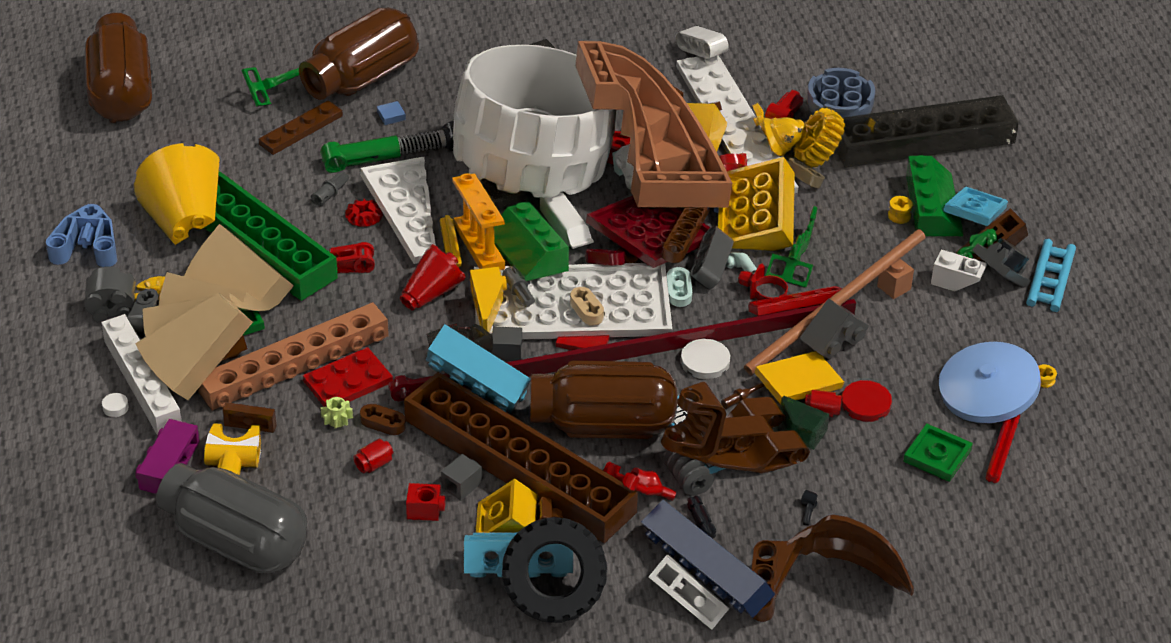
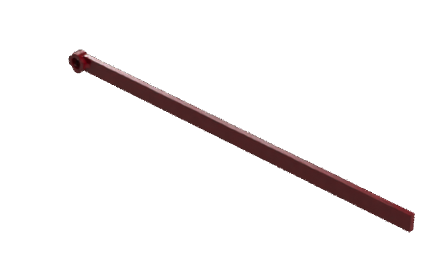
M855 299L847 300L841 305L855 315ZM821 305L505 363L527 377H530L531 374H547L556 372L570 361H617L681 349L688 343L698 339H711L718 342L792 328ZM447 373L443 374L446 377L450 378V375H448ZM405 375L396 376L388 385L392 399L398 402L404 401L406 397L432 376L417 379L407 378Z

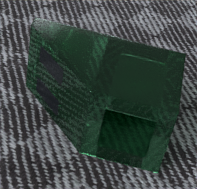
M783 396L780 409L785 415L783 424L786 430L796 431L806 446L814 450L828 430L829 414Z

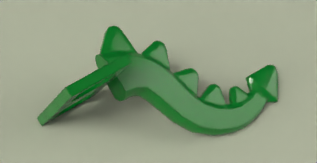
M256 67L241 70L256 107L271 104L266 90L300 76L299 68L273 78L261 80ZM248 71L254 73L257 82L250 80ZM256 92L262 93L265 103L259 101Z
M816 206L812 208L807 230L797 237V241L793 244L788 258L772 253L765 276H777L785 282L807 287L814 265L802 262L800 258L806 251L812 235L817 215ZM775 259L786 262L784 273L780 276L770 272ZM797 266L809 269L804 282L793 279Z

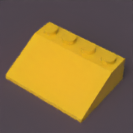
M785 157L727 171L732 181V189L728 208L719 207L718 228L733 239L732 248L775 251L793 246L795 173Z

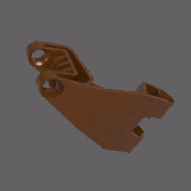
M700 382L681 390L677 404L682 410L688 412L684 422L668 427L661 439L662 446L668 451L720 468L758 473L785 468L797 464V461L803 462L810 454L808 447L796 431H773V427L779 426L786 419L773 398H745L726 416L725 409L706 382Z

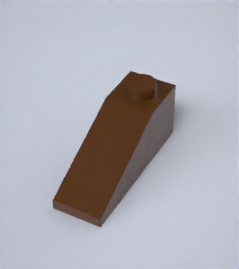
M1011 208L980 232L994 229L997 240L993 244L997 243L1000 238H1003L1014 246L1028 236L1026 224ZM967 242L961 248L970 246L969 242ZM972 254L973 259L985 262L978 255Z

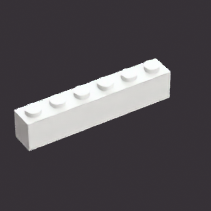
M124 314L101 322L105 343L156 434L158 435L159 430L164 428L169 419L181 421L180 408L166 384L156 376L140 354L135 344L140 339L126 315Z

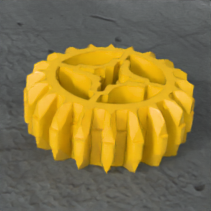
M821 108L819 111H815L814 115L809 116V119L804 123L802 137L793 150L795 152L794 156L811 168L823 165L825 161L829 160V157L838 148V144L842 140L841 136L844 134V119L837 112L828 108Z

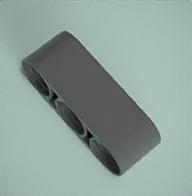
M715 225L709 228L702 238L690 275L708 290L714 288L722 277L733 246V239Z

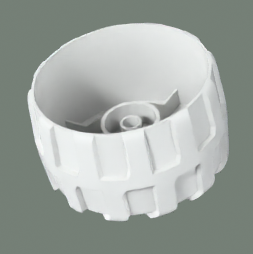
M538 45L494 47L472 57L467 62L465 71L462 74L454 109L453 154L457 161L465 163L469 168V174H476L479 180L485 178L496 183L498 190L512 194L518 193L520 190L531 192L534 197H555L563 191L566 194L572 195L588 189L592 183H595L602 177L613 142L617 110L592 108L575 66L576 54Z

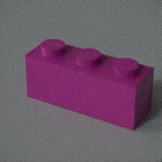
M173 419L167 421L164 428L159 430L153 446L148 448L143 463L137 466L135 478L138 479L139 490L157 494L159 485L170 468L179 463L187 465L200 443L197 425Z

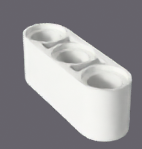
M694 26L676 34L677 45L682 51L703 58L720 55L727 52L729 48L728 41L723 34L699 26Z

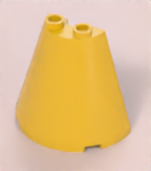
M183 143L163 147L149 155L136 171L134 192L138 202L175 245L189 237L188 232L190 229H202L215 221L220 158L209 148L197 144L194 147L184 146Z

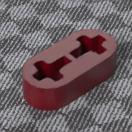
M587 249L586 263L610 266L624 265L625 252L608 249Z

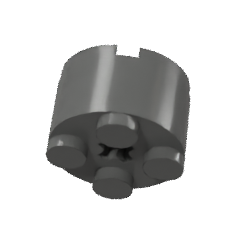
M108 266L94 270L92 275L86 279L84 304L87 312L92 315L93 320L96 322L106 321L107 318H114L124 314L128 317L135 303L134 277L129 272H127V275L120 272V268Z

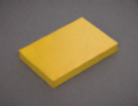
M817 351L756 366L754 372L780 404L804 399L806 394H811L812 389L830 392L841 389L844 385L842 378Z

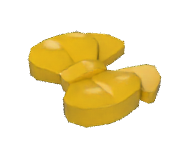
M759 103L752 105L757 115L753 120L756 126H761L766 136L764 112Z
M150 277L140 282L136 287L142 291L145 289L156 290L159 300L165 277Z

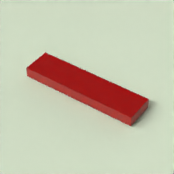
M831 286L748 303L749 312L760 316L822 304L842 288Z

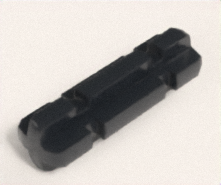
M698 495L690 496L687 499V506L690 512H693L691 515L697 527L712 539L715 538L716 528L711 523L712 520L705 506L702 505L701 497Z

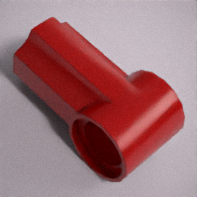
M792 89L790 92H786L777 103H770L766 110L765 118H793L795 112L803 105L804 98L796 90Z

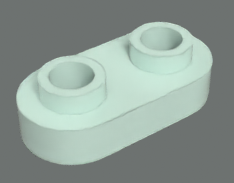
M682 267L670 269L667 272L669 303L677 307L687 306L692 301L690 272Z

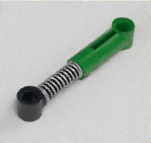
M454 121L444 124L442 130L433 131L432 133L425 132V134L421 133V135L417 134V136L413 135V137L410 135L409 138L405 136V138L401 137L400 139L394 135L342 145L337 142H328L321 147L320 154L325 169L329 173L343 171L349 166L400 158L401 152L404 155L405 151L408 154V151L412 153V150L416 152V149L424 151V148L428 150V147L435 149L437 146L438 148H448L453 152Z

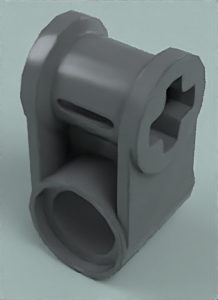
M154 289L141 291L137 295L131 312L128 314L127 319L135 333H144L143 309L159 306V296Z

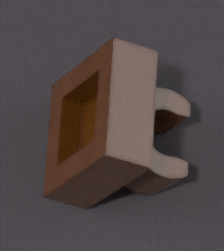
M541 497L537 504L536 521L551 517L563 518L562 510L552 509V499Z

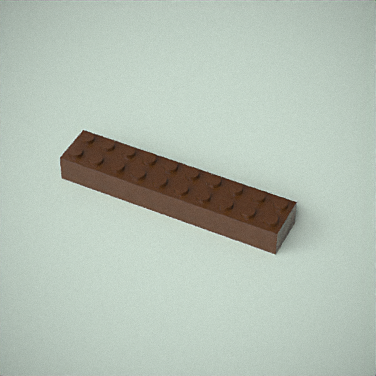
M440 372L434 374L404 399L405 419L408 423L458 454H463L469 459L475 460L484 470L505 483H509L513 479L518 480L537 494L538 503L541 497L552 499V509L562 510L563 518L583 525L602 543H606L637 513L638 491L628 489L618 479Z

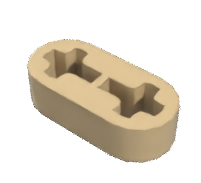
M576 287L571 291L570 305L582 321L588 325L602 323L604 307L591 290L585 287Z

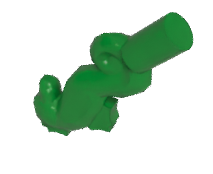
M987 229L980 234L971 235L970 246L961 248L957 254L973 259L972 254H975L973 248L976 244L985 246L987 243L988 247L993 245V242L997 240L996 231L994 229Z

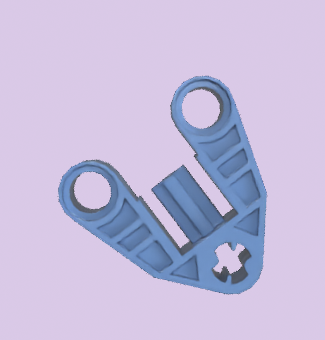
M96 204L85 205L64 217L46 239L49 261L57 265L69 261L76 243L82 245L83 248H88V245H92L95 235L93 248L97 265L100 267L113 266L117 262V253L112 220Z

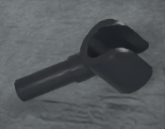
M809 490L804 491L800 502L802 505L807 506L803 525L808 526L813 509L817 506L818 497L816 493Z

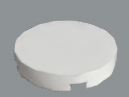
M698 339L688 343L682 349L681 364L686 372L688 370L696 378L713 379L721 376L722 372L729 369L730 353L720 342L711 339Z

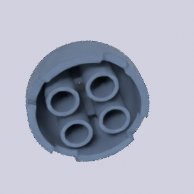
M847 68L826 69L824 74L817 77L813 76L810 79L807 104L812 115L821 108L832 109L844 119V128L854 127L862 123L870 115L874 105L875 86L871 80L867 81L859 76L860 72Z

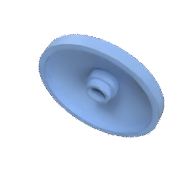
M983 342L962 349L946 362L939 377L941 397L947 408L956 416L976 423H996L1016 417L1033 404L1041 387L1040 371L1035 359L1024 349L1004 342Z

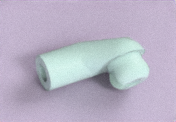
M738 252L729 254L726 263L727 268L735 266L753 274L757 270L747 254Z

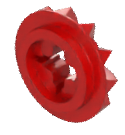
M365 198L363 201L355 200L354 204H348L347 210H345L348 222L359 227L372 226L378 223L383 216V212L374 199L366 201Z

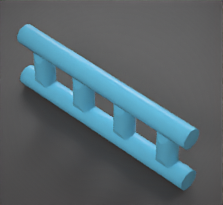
M1045 239L1026 304L1033 307L1036 305V301L1051 304V311L1058 312L1076 246L1068 244L1066 249L1052 246V240ZM1049 255L1063 258L1062 264L1049 262ZM1045 270L1059 273L1058 280L1044 277ZM1040 287L1054 288V295L1039 292Z

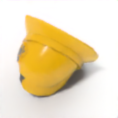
M789 117L764 118V128L771 151L778 156H784L786 152L790 151L802 137L805 126L804 122L800 119L795 120Z

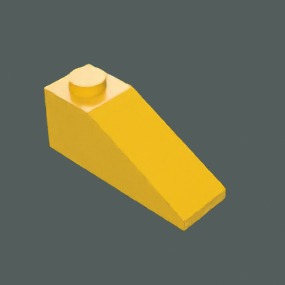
M499 267L470 270V288L482 337L489 335L503 302V291L507 290L506 277L501 276Z

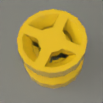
M905 196L893 197L889 204V220L897 224L909 222L911 219L910 211L913 206L912 201Z

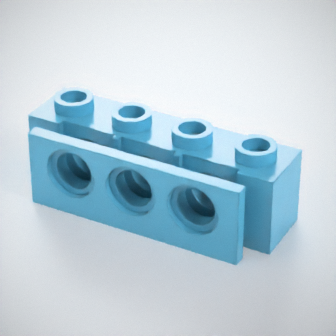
M473 533V535H465L464 573H470L471 577H485L486 573H497L498 577H502L504 554L509 543L517 533ZM548 544L541 547L530 559L528 567L529 577H539L540 573H551L553 577H566L567 573H573V551L561 544ZM492 551L497 553L498 557L488 559L485 554ZM547 551L552 554V557L542 559L539 555Z

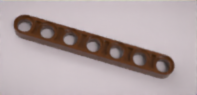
M712 207L684 208L664 243L662 258L665 261L679 263L684 259Z

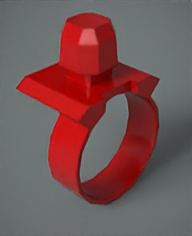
M746 153L719 156L726 171L747 166Z
M763 263L758 266L754 274L748 271H741L739 274L738 282L746 287L750 286V299L763 300L774 298L766 297L757 291L756 288L765 283L781 286L785 290V293L781 296L787 295V283L777 276H764L765 266Z

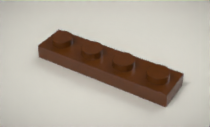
M327 100L258 139L259 145L274 155L343 116L342 110Z

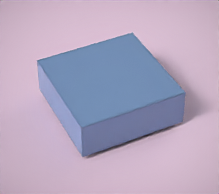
M398 101L377 106V113L384 125L406 120V114Z

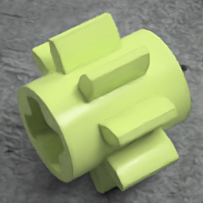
M333 397L326 400V407H321V417L324 418L325 425L329 424L334 428L347 426L348 419L353 418V409L350 408L349 401H345L340 397Z

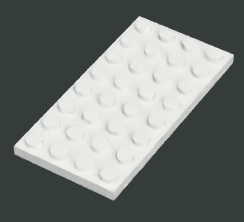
M625 263L624 265L615 266L600 264L569 265V271L527 281L528 290L535 299V303L529 307H524L517 295L511 294L510 287L507 284V290L503 291V302L488 336H492L493 326L521 327L522 339H557L561 336L609 335V337H642L672 332L665 263L655 268L648 266L646 263ZM585 287L591 290L604 307L602 323L588 325L582 321L570 305V293L574 288ZM475 309L476 340H487V337H482Z

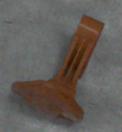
M828 515L815 525L803 529L788 541L762 540L755 545L753 550L751 570L761 578L769 580L767 584L775 593L767 605L753 617L756 621L766 622L773 617L776 597L799 554L808 555L815 552L825 558L850 561L875 573L892 587L902 590L911 596L914 593V587L904 563L892 544L879 532L849 517ZM771 556V558L769 559H763L761 557Z

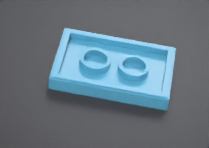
M964 187L945 204L943 212L988 226L1006 209L1008 201L988 193Z

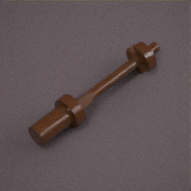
M761 382L749 389L742 390L738 388L732 395L721 400V404L727 409L765 385Z

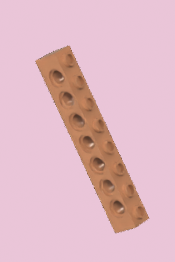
M372 302L215 367L198 388V392L211 410L224 407L225 402L231 403L243 397H249L264 388H270L283 380L294 378L296 375L309 369H315L328 361L336 360L347 353L360 350L366 345L383 340L389 336L388 319Z

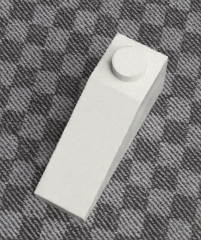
M669 555L664 557L649 576L651 580L711 630L730 609Z

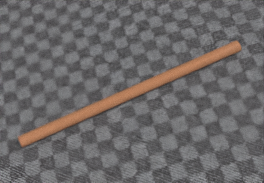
M920 229L916 230L830 299L842 305L926 238L923 231ZM825 303L744 365L745 371L753 375L756 366L767 364L799 339Z

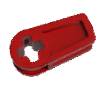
M360 242L358 244L329 249V252L336 256L337 273H370L375 268V261L372 258L374 256V247L370 243Z

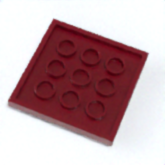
M632 195L587 214L586 223L610 238L614 243L626 249L630 254L644 261L648 266L655 268L667 262L662 258L664 243L683 209L680 207H637ZM704 223L702 224L687 253L699 248L704 234L711 227Z

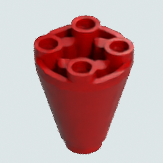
M432 244L424 252L402 290L400 300L403 305L413 311L460 285L466 279V276L456 265L458 259L451 252L445 254L436 245Z

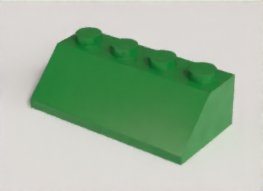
M909 156L906 179L910 200L913 203L912 213L915 230L920 229L925 236H963L960 217L943 212L945 204L956 195L952 173L932 156Z
M521 202L507 207L501 214L505 224L494 226V242L499 252L517 270L521 278L529 281L569 271V246L530 202Z

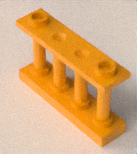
M466 173L458 177H452V182L463 198V215L454 218V226L479 269L499 267L500 270H504L505 260L494 242V226L504 225L503 217L476 174Z

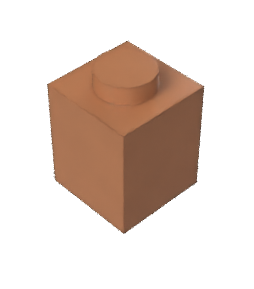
M899 259L879 275L877 286L891 298L895 299L911 290L914 269Z

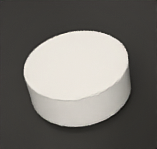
M121 393L109 394L102 400L103 412L107 416L119 417L128 411L127 397Z

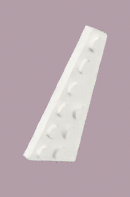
M424 157L361 168L360 176L413 264L419 263L424 252L432 244L436 245L432 229L433 221L430 213L431 206L426 182L427 175L424 167Z

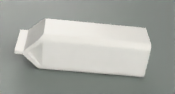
M560 192L555 197H540V211L568 246L574 249L594 243L588 226L563 192Z

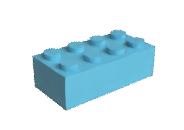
M445 324L428 348L426 361L429 362V367L440 373L444 371L450 375L451 380L461 386L463 384L472 389L471 392L483 399H488L493 402V405L510 414L525 394L531 378Z

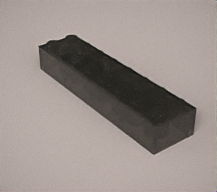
M1003 95L842 117L845 123L844 134L841 136L842 140L839 142L836 151L844 168L903 160L908 159L909 156H931L1015 144L1019 122Z

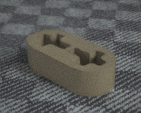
M789 158L788 164L794 171L795 177L814 188L821 187L825 179L822 174L797 159Z

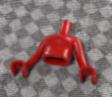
M610 461L606 463L603 471L621 481L628 489L636 490L645 495H659L671 501L674 500L676 491L663 486L656 472L644 471L635 467L630 473L627 472L623 475L619 473L621 466Z

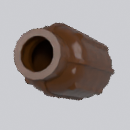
M377 8L328 35L315 46L312 57L299 65V75L303 86L312 97L318 100H324L334 93L346 96L355 94L410 62L416 56L419 50V43L414 25L406 13L404 14L394 8Z
M110 13L101 17L96 23L95 32L87 38L85 44V76L88 102L93 110L100 116L109 119L110 123H115L116 121L123 122L135 118L150 106L152 100L147 37L139 33L135 21L123 13Z
M570 361L567 365L559 368L554 374H531V423H553L558 430L567 433L569 437L650 439L654 435L663 433L672 425L676 417L678 400L676 382L667 370L660 366H655L651 362Z

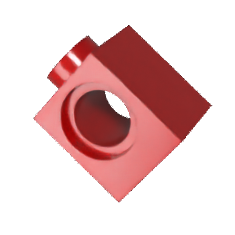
M409 483L406 500L407 519L439 521L440 511H445L446 497L441 495V486L439 484Z

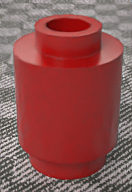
M812 389L811 394H806L804 409H809L810 415L839 416L842 396L836 395V392Z
M379 438L359 449L357 454L353 456V460L361 473H371L392 461L393 449L388 441H383Z

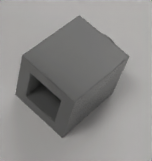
M493 326L492 336H487V351H491V354L502 361L521 360L522 328Z
M463 454L441 471L442 489L459 500L464 499L482 484V466Z

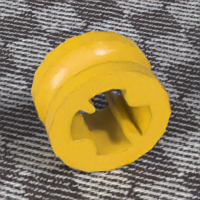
M1038 365L1041 387H1052L1056 381L1057 371L1050 365Z

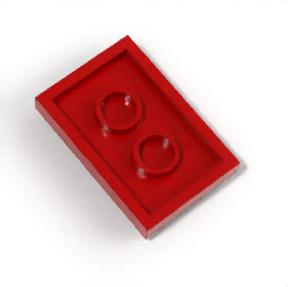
M368 347L303 375V382L324 407H326V400L333 397H340L350 402L389 385V382L393 381L391 373Z

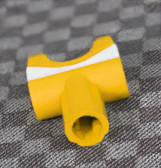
M214 423L206 440L204 451L205 465L218 466L217 468L226 469L240 475L241 467L257 468L261 454L260 426L252 425L245 435L239 438H230L223 434L222 424Z

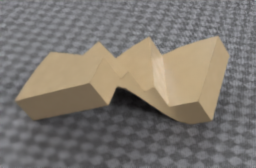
M219 224L196 253L184 276L166 273L160 293L159 306L143 309L144 333L146 337L135 344L144 361L156 376L173 392L189 400L253 323L240 310H270L283 300L294 285L234 234Z

